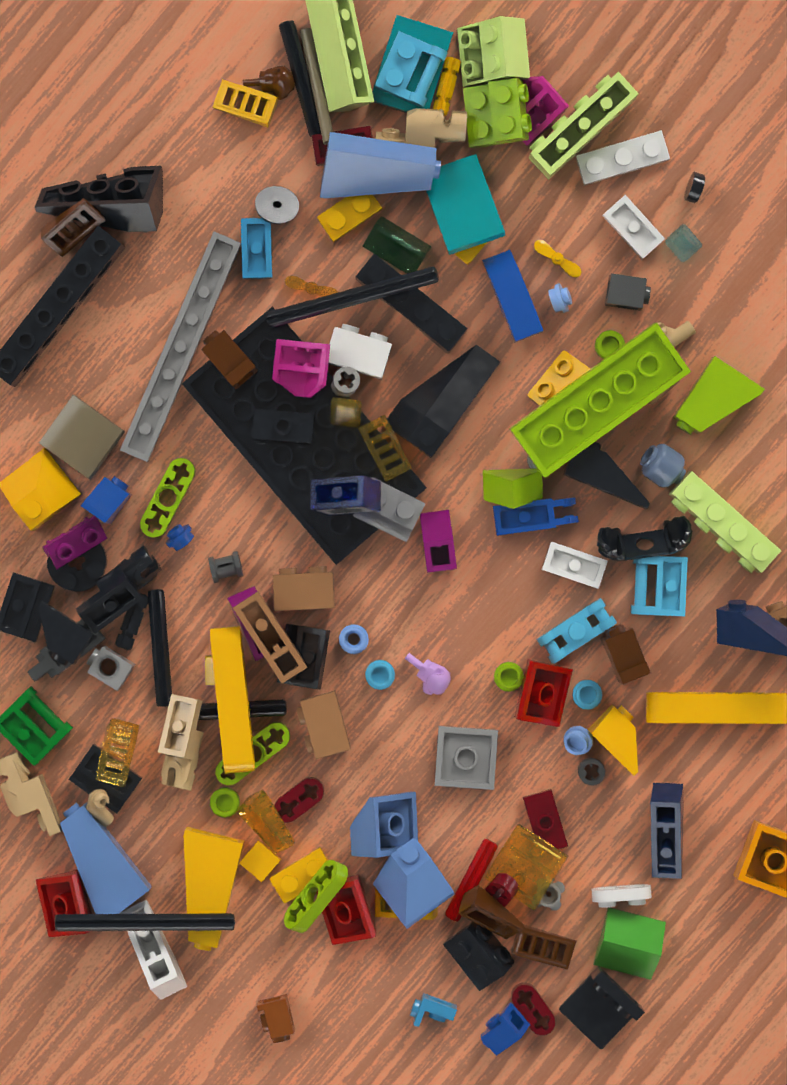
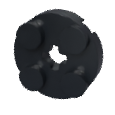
M101 543L78 556L85 558V562L82 563L83 569L79 571L76 567H70L69 562L56 569L51 558L48 557L47 568L53 581L64 590L76 592L86 591L96 586V581L105 574L108 562L106 551Z

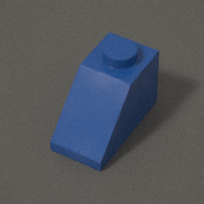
M116 476L112 480L104 477L84 500L81 507L104 523L112 524L132 494L126 491L129 486Z

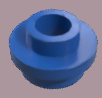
M178 524L167 533L169 539L166 541V545L169 548L173 547L178 551L193 539L194 535L191 533L192 528L189 524L183 527L181 524Z

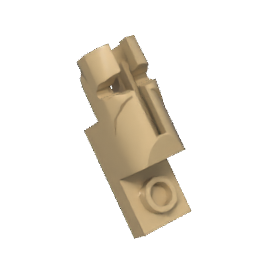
M415 108L407 111L406 133H400V130L394 128L382 129V132H376L375 139L435 148V139L440 140V143L465 142L467 111L452 110L449 120H445L443 109Z
M171 694L158 753L165 754L161 772L163 785L190 791L192 789L195 778L194 770L197 768L204 733L196 730L203 702L201 700Z
M19 752L1 758L0 776H8V780L0 785V789L9 810L18 817L39 809L40 814L37 815V819L42 831L47 830L49 836L61 832V819L43 774L29 779L28 775L30 772L22 761Z

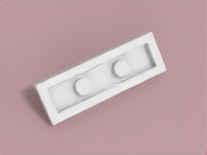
M662 130L576 156L584 186L670 160Z

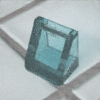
M682 224L665 240V244L681 262H686L703 245L685 224Z

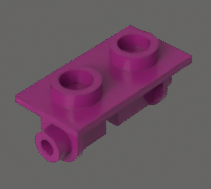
M96 516L91 518L85 517L84 521L69 529L70 531L67 533H62L51 541H46V545L42 548L45 554L51 558L56 569L107 539Z

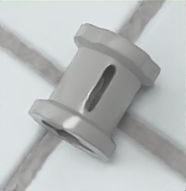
M351 367L338 369L331 383V388L335 395L346 398L354 394L360 384L359 373ZM341 376H343L344 379L350 378L352 380L351 384L349 385V389L346 385H339V382L342 379Z

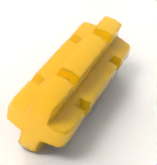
M453 57L445 58L443 66L445 71L441 74L436 93L438 98L434 101L433 109H443L444 116L448 114L450 107L448 102L452 99L457 80L456 73L459 72L461 61Z

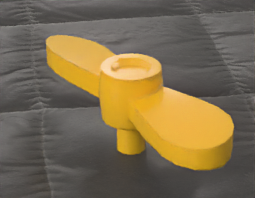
M535 241L534 249L536 252L551 259L554 265H559L572 278H577L581 275V268L577 264L565 259L561 253L555 252L545 241Z

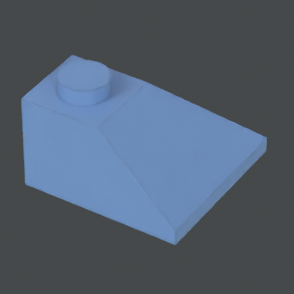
M416 792L369 797L350 826L351 856L372 858L390 856L415 837L418 841Z
M415 837L389 856L373 882L374 887L406 929L455 894L431 857Z

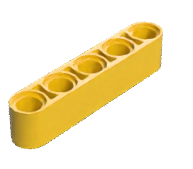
M241 627L210 629V642L224 772L229 774L255 771Z
M646 692V722L787 724V693Z

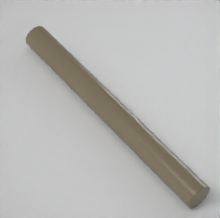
M305 28L300 31L323 144L328 145L329 134L333 132L312 29Z

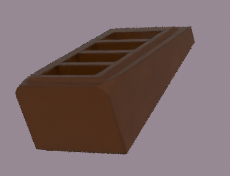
M83 198L47 223L41 229V239L63 257L96 229L97 226L104 222L105 217ZM85 210L93 219L87 220L80 212ZM76 217L84 225L80 227L72 219ZM68 224V225H69L70 227H72L75 231H73V232L71 233V232L65 227V225ZM61 231L66 237L62 238L57 232Z
M476 886L464 893L458 912L461 916L504 939H508L523 931L524 924L482 887Z
M524 925L523 931L515 936L511 954L568 970L576 940ZM528 934L532 936L529 949L525 950L523 946ZM538 937L543 938L540 952L535 953L534 950ZM549 941H554L551 956H545ZM560 944H565L566 948L562 961L556 959Z

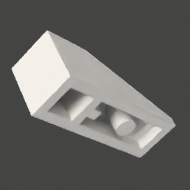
M144 900L122 911L120 914L154 913L148 901ZM127 931L150 990L160 1000L187 987L178 962L163 931Z

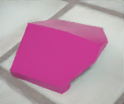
M534 76L523 80V84L527 85L529 92V101L525 102L526 114L530 115L532 130L528 132L529 140L523 141L526 146L530 145L549 129L569 107L544 76Z
M276 339L272 380L282 385L294 396L312 398L326 386L331 344Z

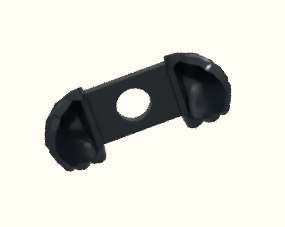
M685 516L674 517L671 521H664L663 529L627 535H622L619 528H600L597 538L598 552L602 556L615 561L671 555L680 552L690 544L693 532L691 523ZM646 539L652 541L654 545L651 549L641 550L636 544L640 540Z

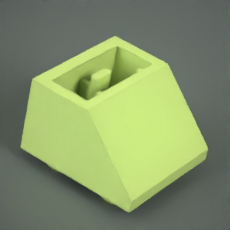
M499 16L457 28L463 87L485 85L488 82L519 78L521 80L530 78L524 18Z

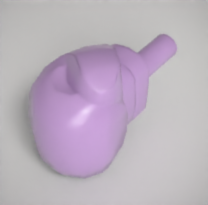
M408 653L405 659L419 669L416 676L423 681V692L429 695L444 693L451 681L450 672L445 667L429 659L422 663Z

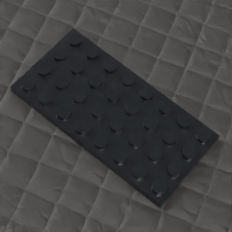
M272 306L233 339L259 371L238 389H235L209 360L186 379L182 385L337 565L375 533L378 528L354 517V513L329 515L317 510L357 507L372 477L414 498L427 487L350 397L344 398L335 395L331 388L333 377L329 372H327L326 386L312 398L294 396L282 385L272 380L276 339L301 341L288 324L273 328L269 327L266 313L275 310ZM254 409L314 413L312 444L252 439Z

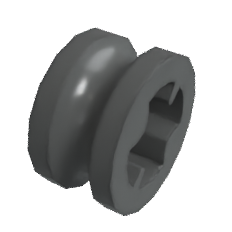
M587 758L580 763L578 775L585 784L594 786L603 781L605 768L599 760ZM592 763L598 765L596 771L599 773V776L596 779L591 776V780L585 778L587 774L584 770L585 766L589 764L592 767Z

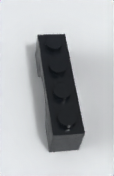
M373 254L355 277L356 281L364 286L400 276L401 274L376 254ZM418 288L379 298L409 320L447 354L450 353L467 332V327Z

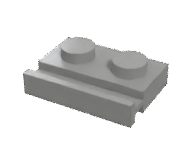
M372 477L357 507H364L373 511L357 512L353 516L407 542L426 503Z

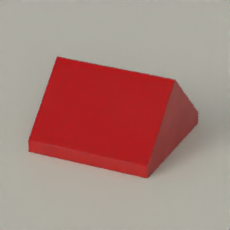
M528 659L514 717L521 721L560 727L573 669Z
M73 870L36 879L48 937L89 933L90 931L55 930V916L57 914H91L86 889L79 871Z
M359 875L347 877L343 887L322 911L332 945L376 937V928Z

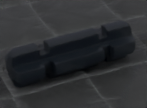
M142 593L143 599L126 611L120 630L123 631L121 634L118 633L115 641L116 646L125 650L132 649L135 641L133 635L138 633L144 616L142 610L148 604V596Z

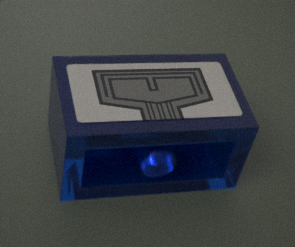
M364 475L311 480L310 510L326 515L381 511V481Z

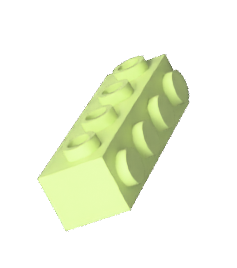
M305 0L329 112L352 111L373 103L374 98L353 0Z
M619 72L612 78L609 75L604 77L595 86L598 91L590 98L585 95L574 105L573 108L576 111L569 118L565 115L562 116L551 127L554 131L546 139L542 135L529 147L532 150L529 159L548 180L636 100L639 93Z
M693 471L688 472L681 482L669 493L673 498L671 503L683 514L688 511L696 518L694 524L707 534L711 531L718 538L716 543L727 553L733 551L741 558L738 563L748 572L752 573L755 570L757 573H762L781 552L774 543Z

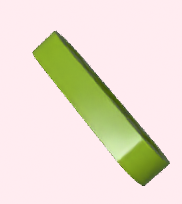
M177 458L170 463L140 521L141 530L146 536L156 538L162 536L167 531L195 477L196 471L191 461L185 458ZM185 463L188 465L186 470L190 474L188 477L180 479L178 484L184 485L180 492L177 487L166 484L168 478L174 482L177 476L174 467H181ZM166 489H171L176 494V502L170 507L162 505L159 499L161 492ZM156 505L163 511H169L170 514L168 518L164 514L161 515L159 524L162 525V528L160 530L155 529L152 533L149 531L150 525L146 522L148 518L154 519L158 511L152 510L153 506Z
M273 722L252 737L253 745L258 746L262 752L260 760L255 762V769L288 744L290 731L285 724ZM272 728L276 731L282 729L284 731L282 736L283 742H272L268 745L272 751L267 753L264 744L257 739L262 736L263 740L266 741L272 735L270 732ZM221 760L216 767L215 774L220 783L234 785L252 771L234 773L236 776L234 779L230 776L224 778L222 776L224 772L223 760Z
M328 860L322 865L286 910L284 916L286 928L298 933H304L308 930L345 884L348 877L346 865L334 860ZM318 891L317 898H316V900L314 901V896H315L316 892Z

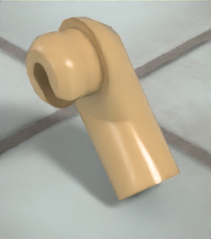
M689 321L676 329L664 326V323H658L674 347L696 333Z
M96 789L90 793L86 809L102 826L106 827L114 819V816L105 808L106 803L109 804V796L105 790Z

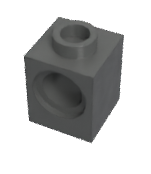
M611 273L608 280L605 306L640 311L643 308V304H648L650 299L651 287L646 286L647 279Z

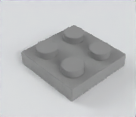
M438 726L434 785L494 790L498 730Z

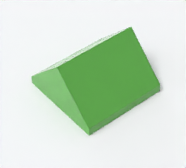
M608 907L593 965L651 980L662 955L666 922Z

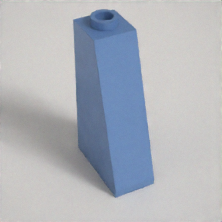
M330 132L321 181L320 198L431 190L433 178H439L441 161L436 160L437 148Z
M87 802L81 807L78 803H75L63 813L66 819L60 825L95 914H119L148 892L152 886L109 830L102 826L87 811Z

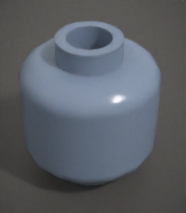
M666 444L650 446L640 461L642 474L662 488L669 487L673 483H680L686 473L684 457Z

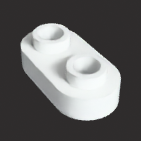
M648 884L606 886L591 889L592 902H598L601 908L615 907L616 902L628 901V905L646 904V899L652 898L651 885Z

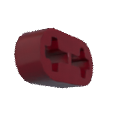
M308 777L288 790L274 804L275 817L284 823L292 822L315 806L324 795L322 782L317 778ZM305 784H309L311 787L315 784L318 786L316 798L313 799L312 796H308L304 800L300 799L299 796L306 791ZM296 799L298 804L292 809L293 815L289 816L287 813L281 815L279 812L282 808L280 803L285 801L286 804H290Z
M498 873L484 890L506 907L518 892L519 885L510 875Z
M527 982L517 984L511 992L514 1006L530 1023L529 1027L535 1034L541 1036L551 1033L555 1027V1017L551 1009L532 984ZM520 990H523L525 993L532 992L529 996L533 1003L531 1008L528 1007L526 1002L521 1001L519 1003L517 1001L520 998L518 993ZM538 1010L542 1017L547 1015L550 1017L547 1019V1027L543 1028L541 1025L536 1027L534 1025L537 1022L536 1016L533 1014L534 1011Z

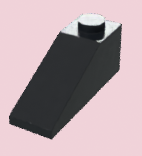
M594 442L569 460L563 475L636 506L648 509L649 501L606 452L600 450L601 444Z

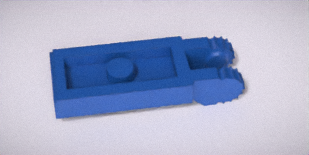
M576 498L535 500L515 509L502 505L493 506L496 535L556 528V525L578 523V516L574 515L555 519L553 507L573 506V504H576Z

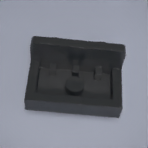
M473 921L467 927L448 938L443 944L479 991L504 976L514 964L510 952L502 946L493 932Z

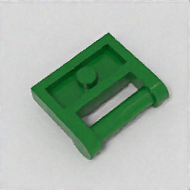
M30 686L0 716V733L33 766H36L73 727L68 722L64 723L36 695L37 691ZM28 703L56 731L51 738L21 709L25 704Z

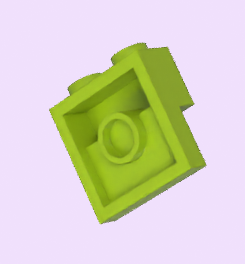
M511 78L488 82L485 85L463 88L465 111H467L468 144L470 148L529 140L528 132L532 130L530 115L526 114L525 102L529 101V92L527 85L523 84V80Z

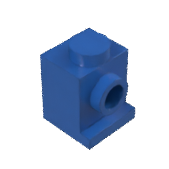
M510 1002L501 1014L497 1013L485 1024L487 1030L481 1034V1040L497 1056L520 1040L530 1026V1023Z

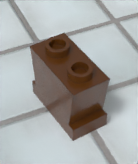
M215 330L203 340L205 346L201 350L235 389H238L259 371L225 330L221 333Z
M618 624L605 630L606 636L600 639L618 682L624 685L651 673L633 628Z

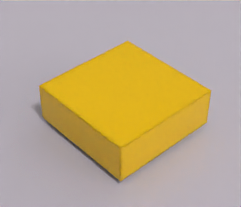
M258 840L239 864L262 882L279 863L281 858Z

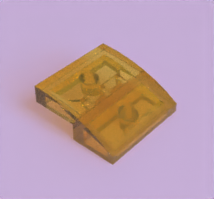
M518 824L484 878L491 881L498 873L510 875L519 885V890L514 898L535 910L569 856Z

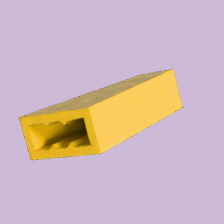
M186 827L183 838L187 914L227 913L244 840ZM222 930L188 931V941L193 942L194 947L197 949L211 951L212 947L218 948Z

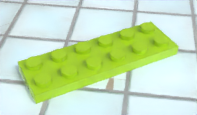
M653 323L509 429L541 475L546 478L691 371L658 323Z

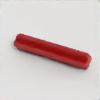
M489 839L482 841L445 912V916L456 922L460 921L462 916L458 912L464 893L479 885L498 848L495 842Z

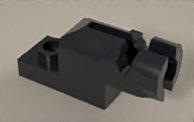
M143 545L133 552L128 560L124 559L114 569L96 581L100 591L76 608L78 615L95 634L143 599L140 589L152 581L162 570L153 555L150 556L148 549Z

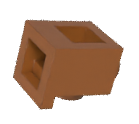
M287 994L258 1001L257 1010H264L265 1013L260 1015L263 1031H269L273 1043L289 1040L290 1035L295 1032V1026Z

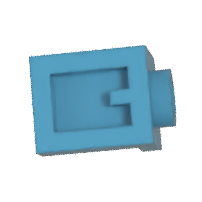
M423 993L421 1000L415 999L410 1012V1016L414 1017L413 1025L420 1026L425 1011L429 1012V1017L434 1020L445 1022L446 1019L453 1021L457 1012V1005Z

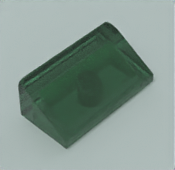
M382 216L377 220L362 246L406 274L417 271L431 249L430 245Z

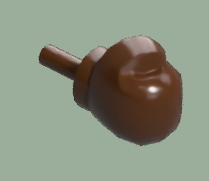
M277 66L266 71H260L259 78L243 80V86H261L263 92H273L278 97V100H282L288 97V94L294 90L295 82L292 72L287 67Z

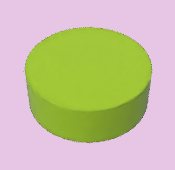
M604 331L595 341V351L600 358L605 359L625 344L624 338L616 331Z
M229 787L217 789L210 798L211 810L219 817L227 818L234 815L240 806L238 793Z

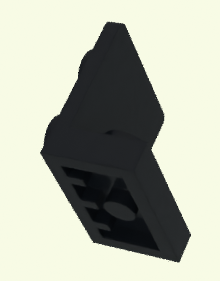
M600 966L559 1007L560 1012L599 1049H603L632 1017L637 1021L645 1013L642 1006Z

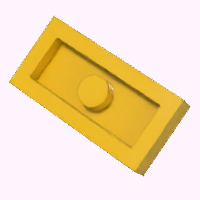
M374 195L345 197L318 215L317 219L334 243L380 212L382 207Z
M321 847L269 877L284 904L297 897L322 865L328 861Z

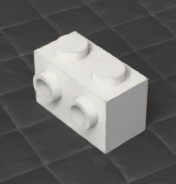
M342 324L341 328L334 327L330 340L328 364L340 368L351 367L360 374L382 380L392 348V343L387 342L388 337L371 332L370 337L358 334L359 328L347 324Z

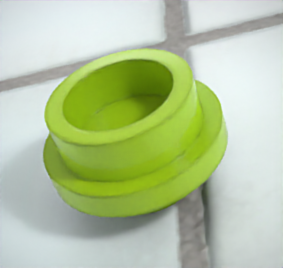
M513 662L500 664L494 673L496 685L506 692L517 690L524 680L522 669Z

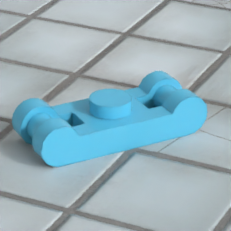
M602 598L594 601L536 639L540 646H544L550 654L548 658L552 664L560 661L617 623L613 615L609 616L605 610L606 604ZM592 614L600 622L594 627L587 620V617ZM559 635H562L567 643L559 648L554 640Z

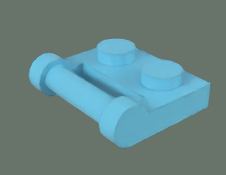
M398 31L376 81L375 88L424 108L427 102L426 94L440 62L445 61L448 52ZM422 53L426 54L430 58L415 92L406 90Z
M653 556L633 559V564H636L635 598L634 605H631V614L685 617L688 557ZM648 564L656 565L655 606H646Z

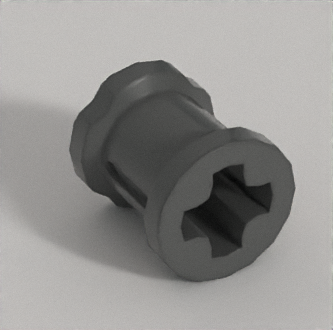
M234 551L230 556L214 559V557L208 558L214 583H218L220 579L237 575L238 577H243L238 551Z

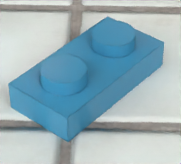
M263 218L241 219L242 278H273L271 223Z

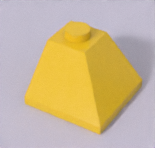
M43 448L0 482V488L10 505L30 531L37 530L82 495L46 448Z
M611 705L587 730L635 776L638 773L636 727L631 723L634 717L622 705L618 709Z

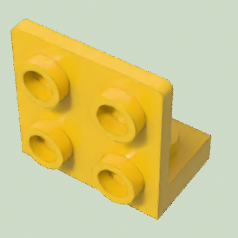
M564 350L533 386L527 396L540 406L589 371L590 368Z

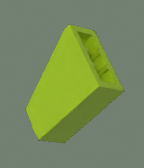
M714 356L685 397L673 418L678 421L676 426L691 435L694 431L698 434L761 395L765 389Z

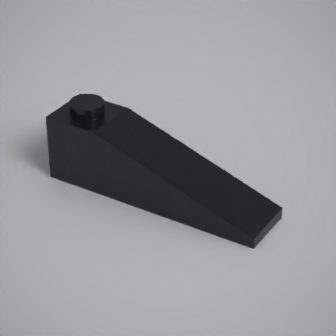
M162 166L130 167L123 169L124 174L107 178L105 173L96 175L97 180L84 184L75 180L42 188L35 205V210L39 213L59 216L84 198L105 217V221L99 226L126 232L157 231L163 214ZM85 210L80 212L87 220L93 219Z
M475 345L403 397L383 424L432 458L500 361L478 345Z

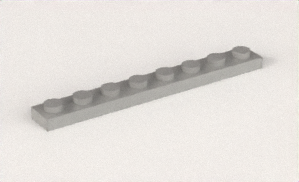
M213 232L120 451L149 462L240 250V242Z

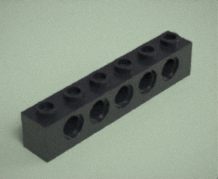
M97 226L0 349V378L9 385L17 386L125 249L119 241L100 226Z

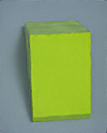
M537 468L483 470L484 500L512 509L535 500H540L543 498L542 475Z

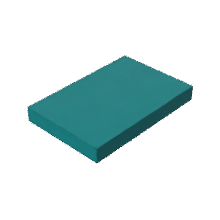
M396 15L377 79L398 31L430 45L442 48L447 52L453 32ZM422 53L406 90L415 92L430 56ZM445 61L440 62L426 94L427 102L424 108L377 89L375 85L372 91L374 103L405 113L415 108L430 109Z
M474 154L442 165L439 178H433L431 190H426L449 255L506 236L477 155Z

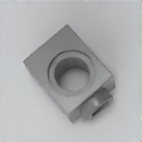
M103 646L101 650L95 648L86 663L90 665L87 673L116 691L122 688L136 665L107 646ZM106 658H110L116 663L117 669L113 675H107L102 671L101 664Z

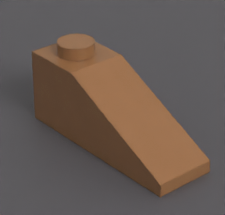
M259 592L233 607L281 684L307 668V664Z

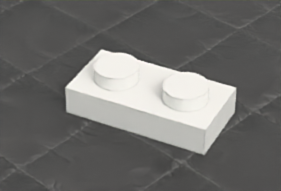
M626 195L602 215L641 259H644L665 239Z
M551 542L541 570L599 589L608 560Z

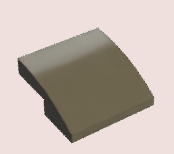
M72 395L39 443L91 480L125 431L77 396Z

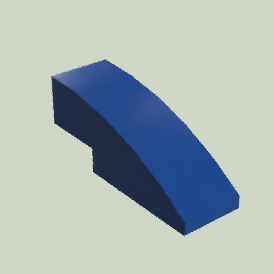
M511 250L482 260L514 343L542 333L544 331Z

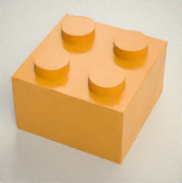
M754 820L733 876L737 880L787 898V832Z

